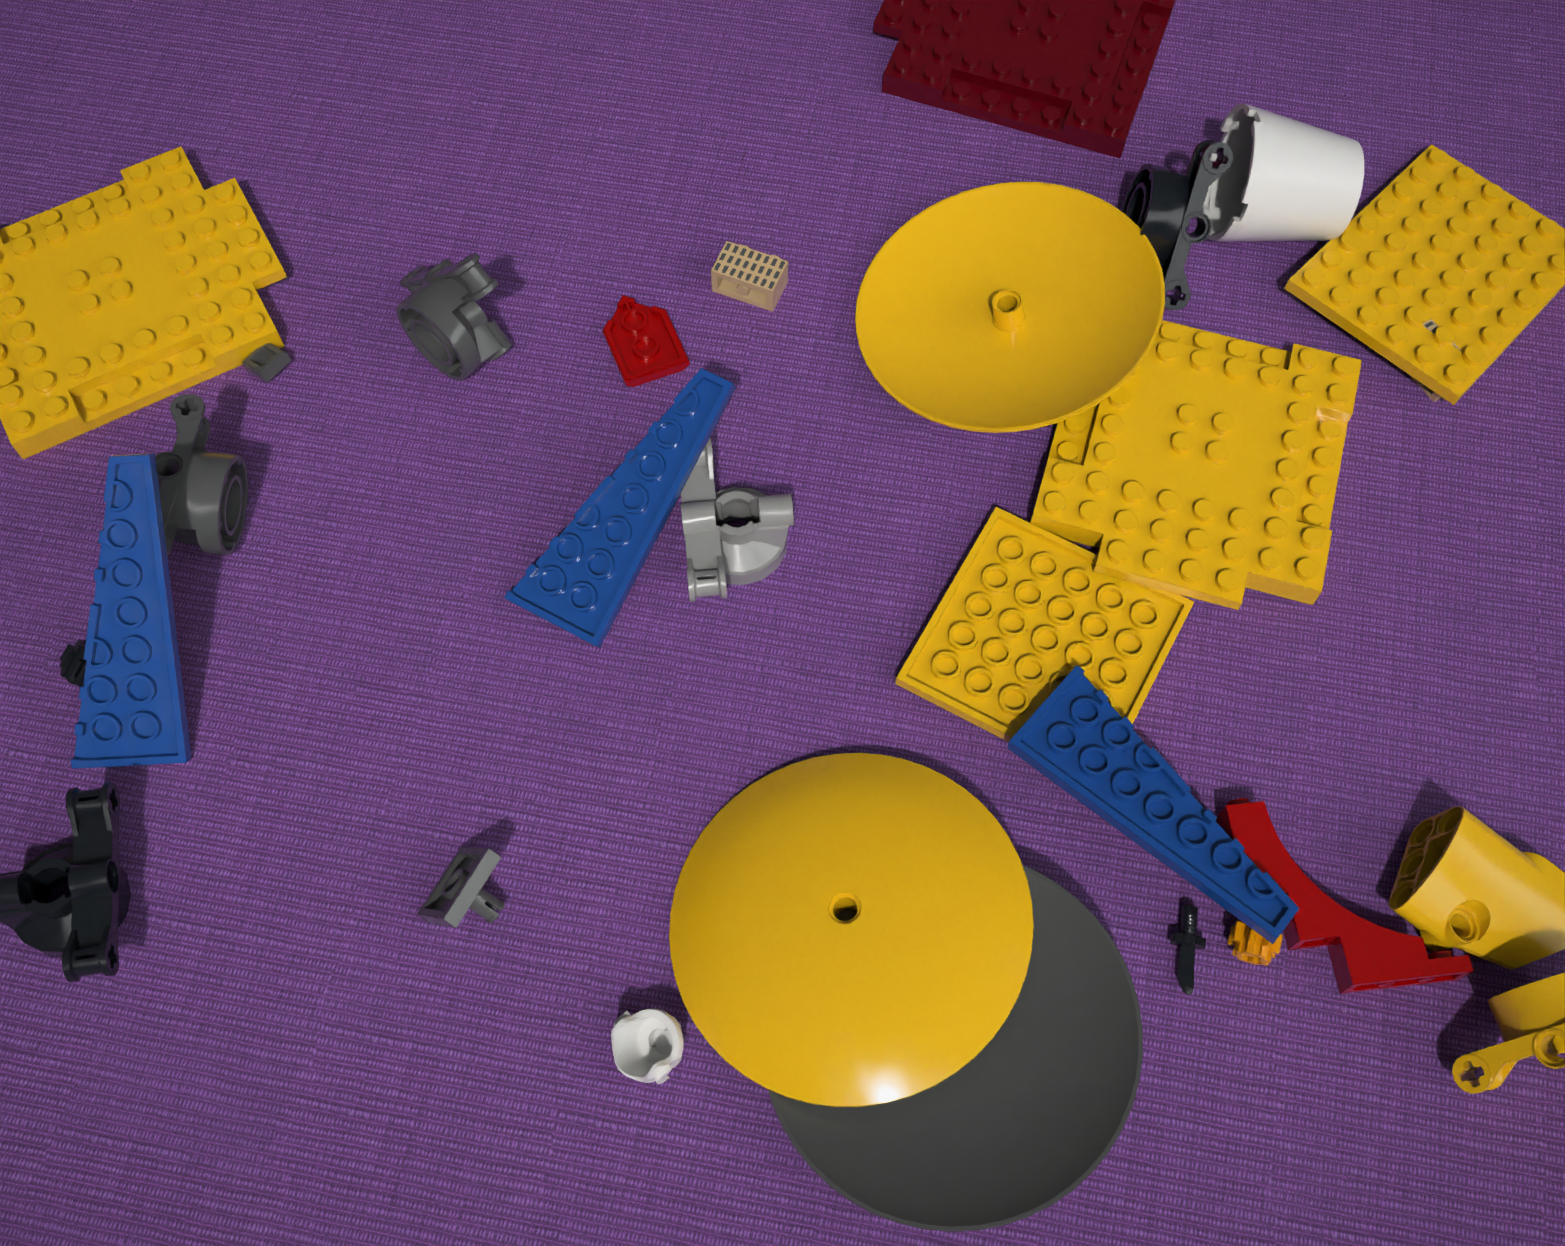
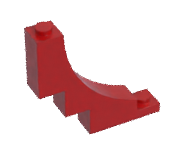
M1248 798L1234 799L1227 802L1218 814L1216 820L1221 828L1232 840L1236 838L1245 848L1243 852L1262 873L1267 872L1299 907L1297 913L1283 930L1288 950L1327 946L1340 994L1457 981L1474 971L1469 955L1453 956L1452 951H1439L1427 954L1422 937L1403 934L1378 926L1347 910L1322 892L1290 857L1270 820L1265 801L1250 802Z

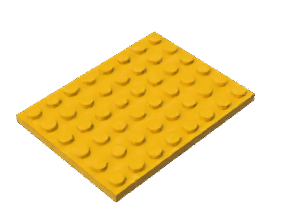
M1431 144L1350 221L1347 228L1338 238L1330 240L1288 280L1284 289L1452 405H1455L1565 286V229L1555 221L1531 208L1527 203L1512 196L1500 186L1479 175L1472 168L1465 166L1449 156L1445 151ZM1430 319L1439 326L1434 333L1422 326ZM1454 342L1459 347V349L1454 347L1452 343Z

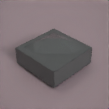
M267 343L253 351L242 364L248 372L268 383L292 360L285 351L271 343Z

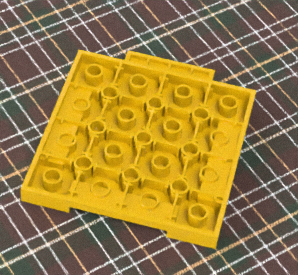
M180 146L120 170L124 180L0 229V419L11 445L22 459H26L243 365L242 362L253 351L267 343H271L278 348L285 347L256 290L287 278L235 178L204 190L183 148Z
M1162 320L1158 336L1149 354L1126 383L1094 407L1057 423L1030 523L1065 540L1099 548L1093 572L1239 610L1242 604L1245 587L1313 605L1323 588L1332 530H1329L1347 425L1353 415L1362 360L1295 343L1290 351Z

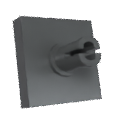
M460 847L417 915L428 923L457 928L468 909H471L488 923L494 922L500 915L494 910L502 911L505 902L482 887L501 857L489 848Z

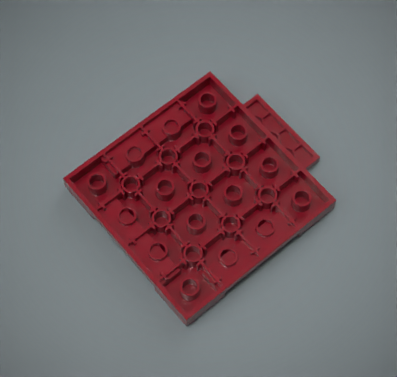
M884 0L874 21L873 32L899 40L883 73L882 92L1121 158L1176 0Z

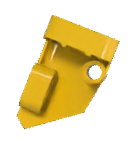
M1455 806L1431 816L1415 827L1409 837L1388 905L1391 910L1420 930L1421 937L1430 950L1439 952L1457 948L1512 970L1565 949V872L1539 854L1520 851L1462 806Z

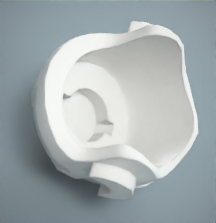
M656 1008L642 1010L633 1015L626 1011L619 1016L613 1023L614 1027L611 1031L612 1051L617 1069L625 1076L640 1082L650 1083L656 1081L657 1084H661L668 1080L670 1077L667 1074L678 1065L683 1054L684 1039L680 1023L675 1017Z

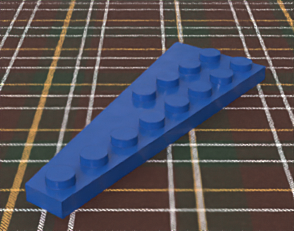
M701 368L673 400L674 404L658 422L655 421L649 427L648 434L634 450H629L624 456L626 459L611 476L608 475L577 510L574 514L575 518L559 536H555L548 544L550 547L535 564L531 563L525 570L526 574L512 590L507 591L504 598L600 648L736 386L732 382Z
M155 453L109 456L103 500V502H106L103 529L99 532L98 543L101 544L98 568H95L94 572L96 587L94 603L90 605L84 652L86 667L84 682L79 692L81 706L79 722L75 724L74 735H77L71 766L72 769L187 763L192 757Z
M1076 665L1009 740L1007 748L1273 944L1297 913L1299 907L1267 872L1262 873L1243 852L1245 848L1236 838L1234 840L1230 838L1216 822L1217 817L1213 812L1202 807L1190 793L1192 789L1154 747L1150 749L1133 730L1134 725L1126 716L1122 718L1109 704L1108 696L1101 689L1098 691L1084 676V670Z

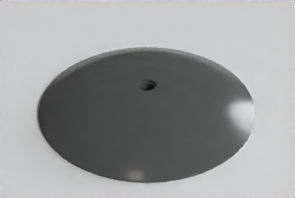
M1024 865L1022 866L1028 880L1034 925L1032 952L1027 975L1019 997L1007 1020L994 1038L973 1060L957 1073L927 1090L893 1102L865 1107L815 1105L787 1098L768 1090L772 1105L784 1131L811 1169L835 1191L874 1215L906 1226L945 1232L979 1231L1004 1226L1028 1218L1055 1204L1091 1175L1110 1152L1124 1128L1133 1107L1139 1085L1143 1058V1028L1140 1006L1132 978L1118 948L1097 918L1062 886ZM851 908L840 911L837 919L842 921L851 920L857 911Z

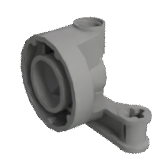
M709 438L681 492L683 534L685 536L690 602H695L698 597L720 596L721 599H727L726 584L746 585L766 578L779 567L786 555L788 527L794 526L791 493L765 495L754 489L738 487L715 492L711 438ZM735 519L749 521L747 525L742 527H731L724 524Z

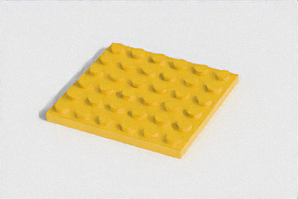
M995 507L896 677L895 684L1009 742L1074 667L1078 665L1084 670V676L1098 691L1101 689L1108 696L1109 704L1122 718L1126 716L1133 724L1194 601L1179 594L1093 572L1097 559L1096 554Z

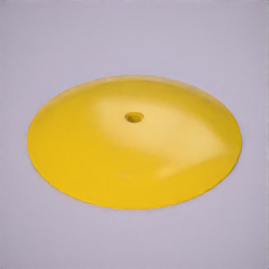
M1008 182L974 188L945 198L912 217L885 242L875 255L865 273L856 302L855 322L860 351L875 380L891 397L910 411L932 422L951 428L986 433L1018 432L1056 424L1094 407L1126 383L1145 360L1158 336L1163 320L1165 283L1162 267L1146 235H1140L1141 229L1115 206L1097 196L1079 189L1043 182Z
M869 753L832 754L793 763L752 783L730 800L705 827L690 850L674 891L670 912V955L676 984L694 1024L711 1047L742 1075L770 1091L794 1100L831 1107H865L907 1098L939 1084L973 1060L994 1038L1013 1009L1027 975L1033 942V909L1028 880L1020 857L1009 836L991 812L964 787L939 772L902 758ZM851 908L857 911L851 920L842 921L837 919L840 911Z

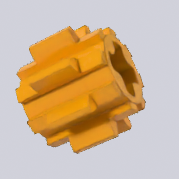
M1239 920L1235 922V926H1231L1228 945L1234 946L1232 955L1236 956L1238 960L1253 965L1266 966L1271 963L1272 958H1275V954H1280L1283 935L1280 934L1272 944Z

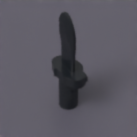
M1184 905L1181 911L1180 933H1171L1170 944L1180 947L1178 982L1182 991L1187 995H1191L1194 990L1195 949H1205L1206 938L1196 935L1198 907Z

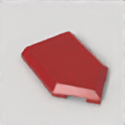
M622 295L617 304V310L611 320H608L602 331L625 385L636 387L685 370L690 363L666 310L656 306L648 307L635 302V299Z

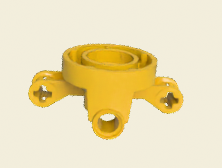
M1565 973L1520 986L1487 1000L1504 1042L1457 1058L1453 1064L1452 1075L1459 1088L1465 1092L1475 1094L1487 1090H1495L1500 1087L1515 1064L1529 1057L1536 1056L1539 1062L1549 1068H1565V1059L1558 1056L1565 1053ZM1481 1067L1484 1075L1477 1078L1474 1070Z

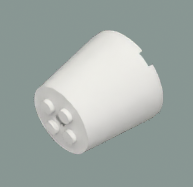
M1236 105L1228 113L1220 126V130L1224 132L1220 142L1229 145L1234 155L1233 162L1230 168L1209 186L1201 211L1211 220L1212 228L1208 239L1219 242L1330 241L1338 238L1349 225L1361 195L1364 179V154L1360 143L1354 139L1252 105ZM1210 153L1208 160L1216 161L1217 154Z

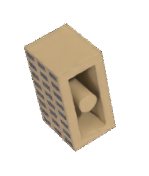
M726 241L711 269L712 291L773 312L788 283V261L776 255H768L753 250L746 245H738Z

